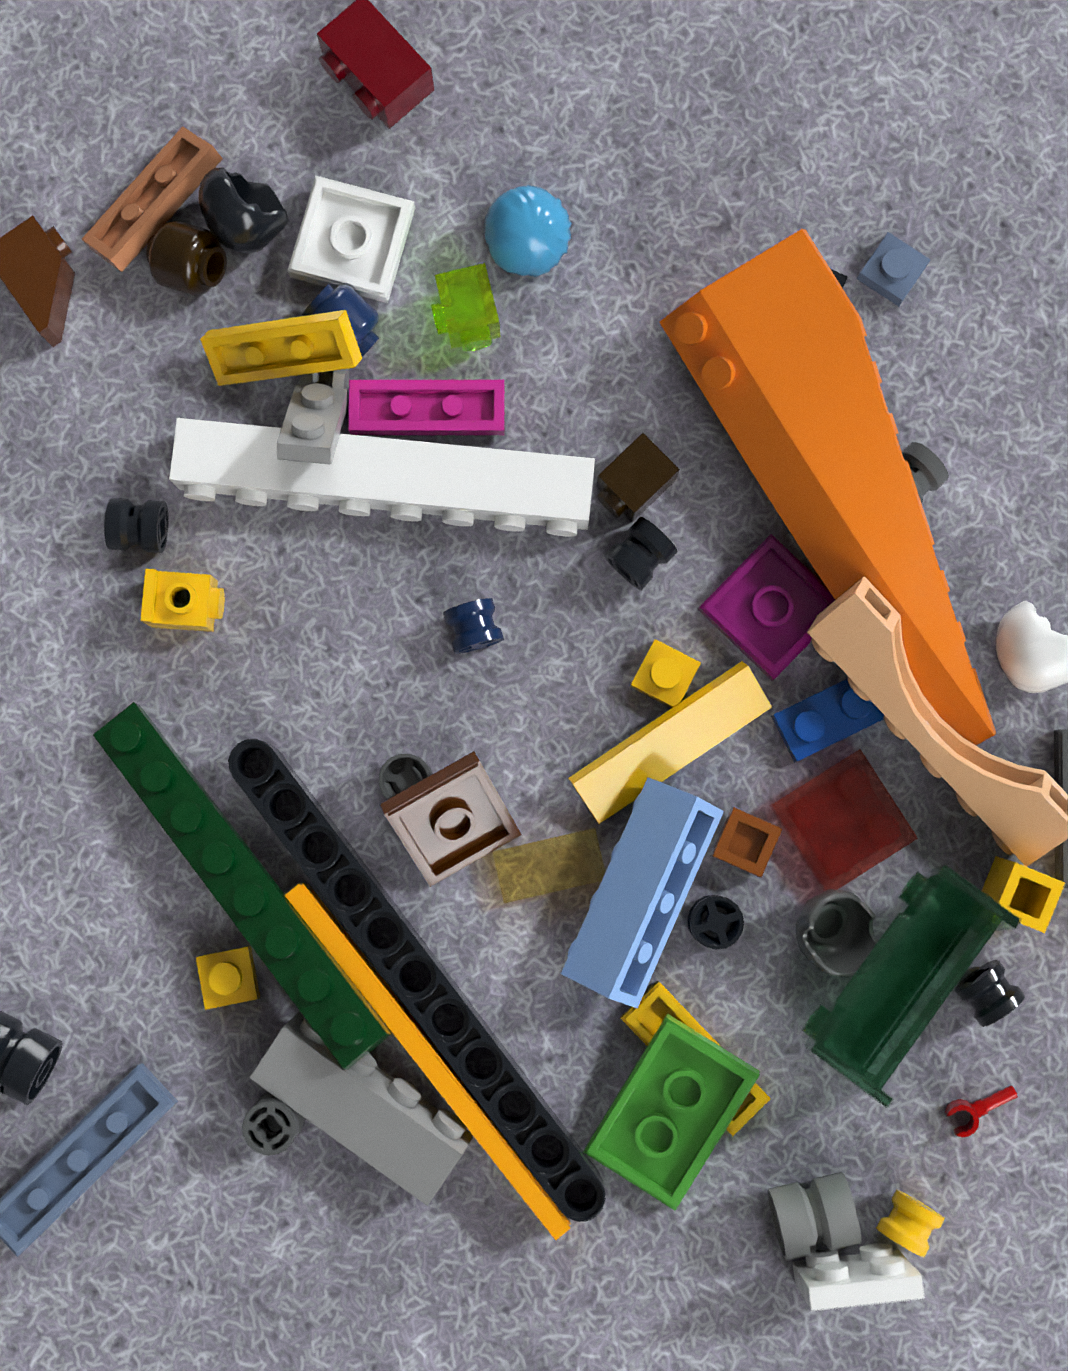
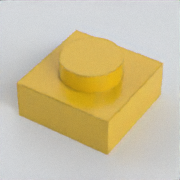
M654 639L630 687L673 708L682 701L701 662Z
M251 946L196 957L205 1010L260 998Z

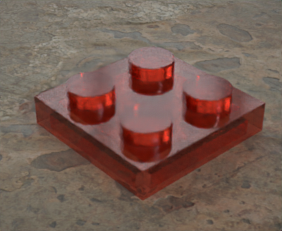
M861 749L851 753L769 805L824 891L828 889L838 890L918 839Z

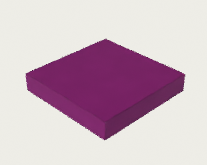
M770 534L702 603L698 610L773 681L812 642V637L807 633L817 615L834 602L835 599L827 587L783 544Z

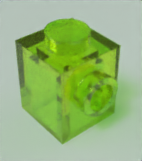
M485 263L434 275L440 302L430 304L437 334L448 333L451 349L462 346L464 351H476L490 346L493 343L492 339L501 337L500 322Z

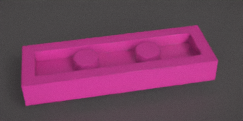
M349 380L348 430L350 435H505V380Z

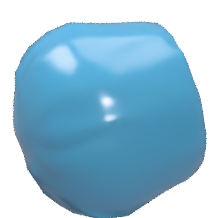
M520 186L501 194L492 203L484 220V237L490 255L496 265L509 273L538 277L548 273L551 268L558 265L562 256L568 252L572 223L569 221L568 212L562 207L559 198L552 196L548 191L540 187Z

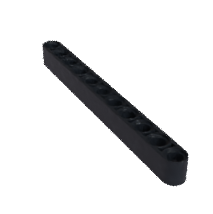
M246 739L238 743L231 750L228 759L229 770L234 780L560 1211L571 1220L583 1222L597 1217L604 1207L606 1198L603 1179L594 1164L583 1153L575 1139L280 751L273 745L258 739ZM255 750H263L269 759L268 769L263 776L252 779L245 771L244 763L246 757ZM287 791H294L301 801V809L295 818L285 821L279 817L276 811V802L281 794ZM320 832L328 835L333 843L332 855L323 863L312 860L307 852L309 840L313 835ZM350 874L358 876L365 884L366 893L364 899L357 905L345 903L339 895L340 882ZM385 917L391 919L396 924L398 938L393 946L382 947L373 941L370 929L377 918ZM418 960L428 966L431 972V980L427 987L413 989L405 983L402 971L407 962ZM443 1004L456 1005L464 1016L462 1027L453 1032H447L438 1027L434 1015L437 1007ZM477 1047L487 1048L494 1053L497 1065L488 1074H477L469 1068L467 1054ZM509 1091H518L528 1098L530 1107L524 1115L510 1117L501 1110L499 1106L500 1098ZM543 1135H552L561 1141L563 1148L558 1157L552 1160H543L534 1154L532 1150L533 1143ZM576 1179L588 1180L596 1188L594 1196L586 1203L578 1204L572 1202L565 1193L567 1186Z

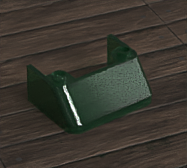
M946 865L932 869L926 876L917 871L910 878L898 896L905 904L830 1008L827 1009L820 1004L802 1028V1031L809 1036L804 1047L886 1108L893 1101V1098L881 1089L995 931L1016 929L1022 921Z

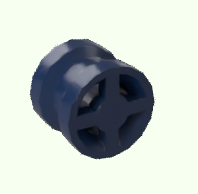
M492 598L470 601L443 612L446 624L453 627L455 637L452 641V646L455 654L472 652L495 645L504 640L501 628L497 627L493 621L492 615L495 612V606Z

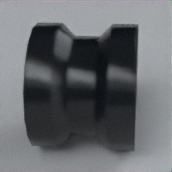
M709 895L700 898L690 908L687 918L688 929L696 941L707 948L715 950L728 948L737 942L743 932V913L735 902L726 897Z
M993 960L982 965L964 978L955 988L959 998L969 1001L974 1007V1018L982 1027L991 1025L1008 1015L1025 998L1024 993L1018 986L1010 985L1004 977L1005 968L999 960Z

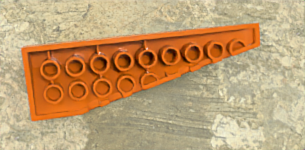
M800 229L703 288L659 321L766 496L835 600L864 576L901 615L902 641L909 668L922 694L949 726L969 742L978 745L997 733L976 669L972 668L964 642H966L961 623L960 621L957 622L948 595L950 589L944 571L940 570L933 549L935 543L909 463L904 460L896 436L899 432L893 414L888 411L880 387L882 380L876 362L872 361L865 341L867 334L862 319L806 229Z

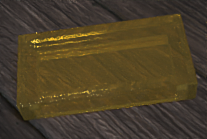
M595 828L492 852L504 903L602 881L606 873Z

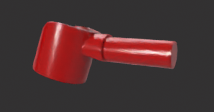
M1009 1086L973 1103L963 1099L953 1100L947 1105L945 1114L948 1117L961 1110L969 1112L971 1114L969 1122L953 1130L956 1136L968 1137L978 1129L980 1117L1018 1098L1014 1087Z

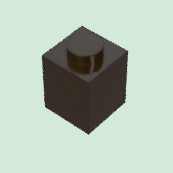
M642 433L598 475L596 487L601 492L597 495V498L613 516L619 518L624 514L633 522L676 481L680 469Z

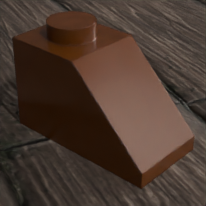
M31 216L0 237V278L38 333L52 347H55L62 342L75 272L65 259L72 251L54 226L45 231L34 216Z

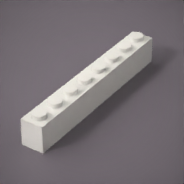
M177 418L169 480L179 490H184V497L189 499L214 501L216 494L235 495L237 503L250 506H266L267 499L286 500L287 507L301 511H317L319 504L339 506L340 513L352 516H369L370 509L391 511L390 517L403 521H421L422 514L443 516V523L454 526H472L474 519L494 521L495 528L505 531H524L526 524L546 526V533L557 536H576L577 529L588 530L595 458L340 434L331 465L278 460L277 441L281 428Z

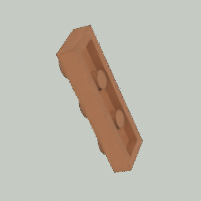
M182 126L84 235L82 240L93 252L122 272L138 256L151 237L172 218L180 206L197 189L205 174L214 169L223 158L211 144Z

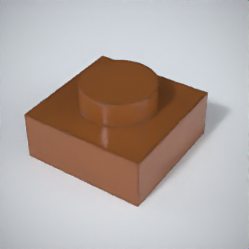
M732 807L711 856L762 878L782 828Z

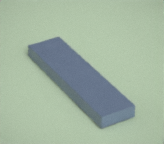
M143 1063L134 1068L0 1198V1239L17 1257L38 1239L178 1102Z

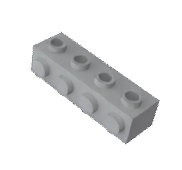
M300 1011L282 1027L250 1076L252 1081L427 1206L456 1166L473 1138V1135L466 1130L464 1123L458 1116L450 1111L438 1110L421 1098L419 1090L413 1084L401 1078L394 1079L380 1069L375 1059L369 1053L350 1069H343Z

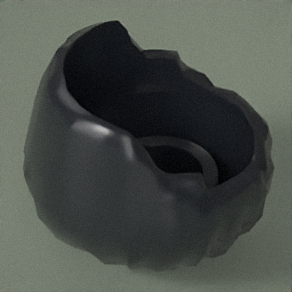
M215 167L205 174L200 183L199 206L202 216L211 233L224 247L239 253L261 251L289 222L286 210L283 208L275 192L266 183L248 182L242 174L237 172L230 173L224 167Z

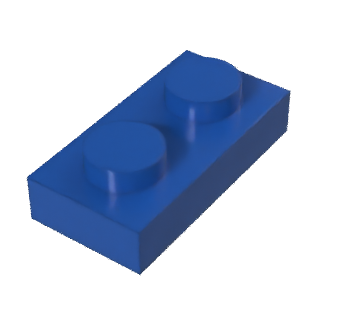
M848 678L771 716L794 763L884 720V714L871 700L865 701L853 691Z

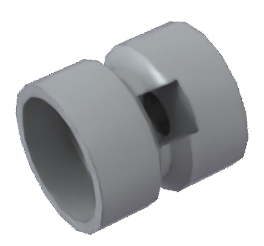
M842 1172L813 1178L809 1189H804L797 1182L768 1188V1199L775 1231L786 1261L814 1255L818 1244L824 1243L831 1251L861 1244V1231L855 1204L848 1182Z

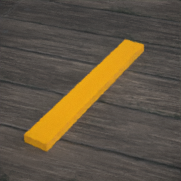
M305 883L296 885L284 896L556 1241L571 1228L570 1219L560 1211L427 1033L313 888Z

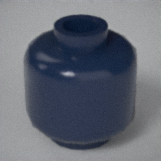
M328 284L309 304L302 315L307 316L346 310L361 356L363 357L379 339L372 331L378 323L379 315L350 286L340 285L334 289Z

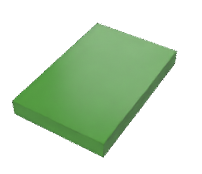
M667 1013L592 1134L583 1153L668 1207L676 1210L760 1076V1071Z

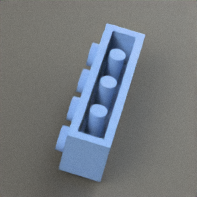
M647 778L641 793L634 801L632 814L621 839L612 851L611 861L602 882L591 898L589 911L578 936L569 948L567 960L561 972L562 975L608 999L638 1009L723 815V810L695 795L652 778Z

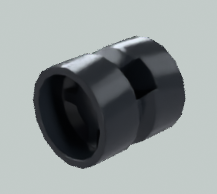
M0 1011V1092L25 1105H29L39 1095L48 1081L59 1059L63 1043L61 1040L37 1028L31 1029L26 1033L23 1032L21 1020Z

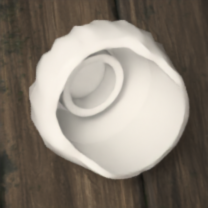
M1023 601L1011 608L1000 621L996 637L997 657L1001 668L1010 682L1019 690L1028 693H1041L1068 683V635H1062L1051 630L1047 618L1038 616L1036 608L1030 602Z

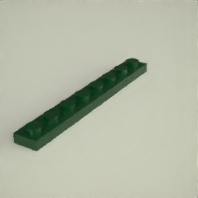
M133 702L94 733L95 739L342 1068L350 1069L390 1036L391 1033L284 896L285 894L142 707Z

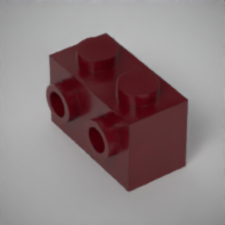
M355 0L317 33L322 52L319 61L324 70L335 82L340 83L344 80L355 91L352 96L362 112L371 120L378 116L389 129L435 90L430 65L369 0Z

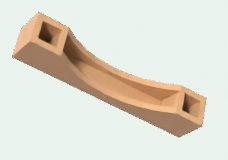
M865 576L817 615L807 633L812 637V644L819 655L828 662L834 661L845 672L853 691L861 699L873 702L884 714L885 723L891 732L902 740L907 739L920 753V759L925 768L934 777H942L956 791L958 802L968 814L973 817L979 816L992 830V836L1002 851L1008 855L1014 854L1027 867L1068 839V794L1045 770L1017 765L989 754L963 738L937 714L922 694L909 668L902 641L901 615Z

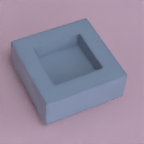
M888 232L861 270L857 280L895 305L900 306L931 259Z

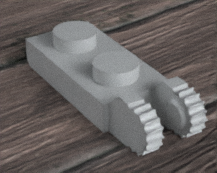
M349 369L333 371L332 387L318 383L319 373L300 375V385H295L277 441L278 460L332 465L348 407Z

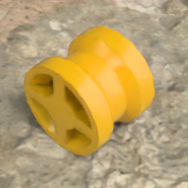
M896 1189L891 1198L893 1208L888 1217L880 1219L876 1229L907 1250L925 1257L930 1248L928 1238L932 1230L941 1228L945 1218L922 1202Z

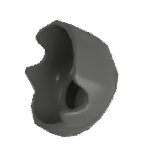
M828 889L807 900L796 923V939L799 949L807 959L823 972L831 976L851 977L866 970L879 952L880 942L873 931V920L876 916L867 904L862 902L852 892Z

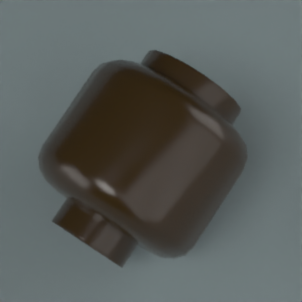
M180 221L166 223L157 231L156 235L151 237L146 248V258L149 262L151 275L155 281L161 286L193 296L205 294L221 282L226 271L227 257L221 243L218 242L211 231Z

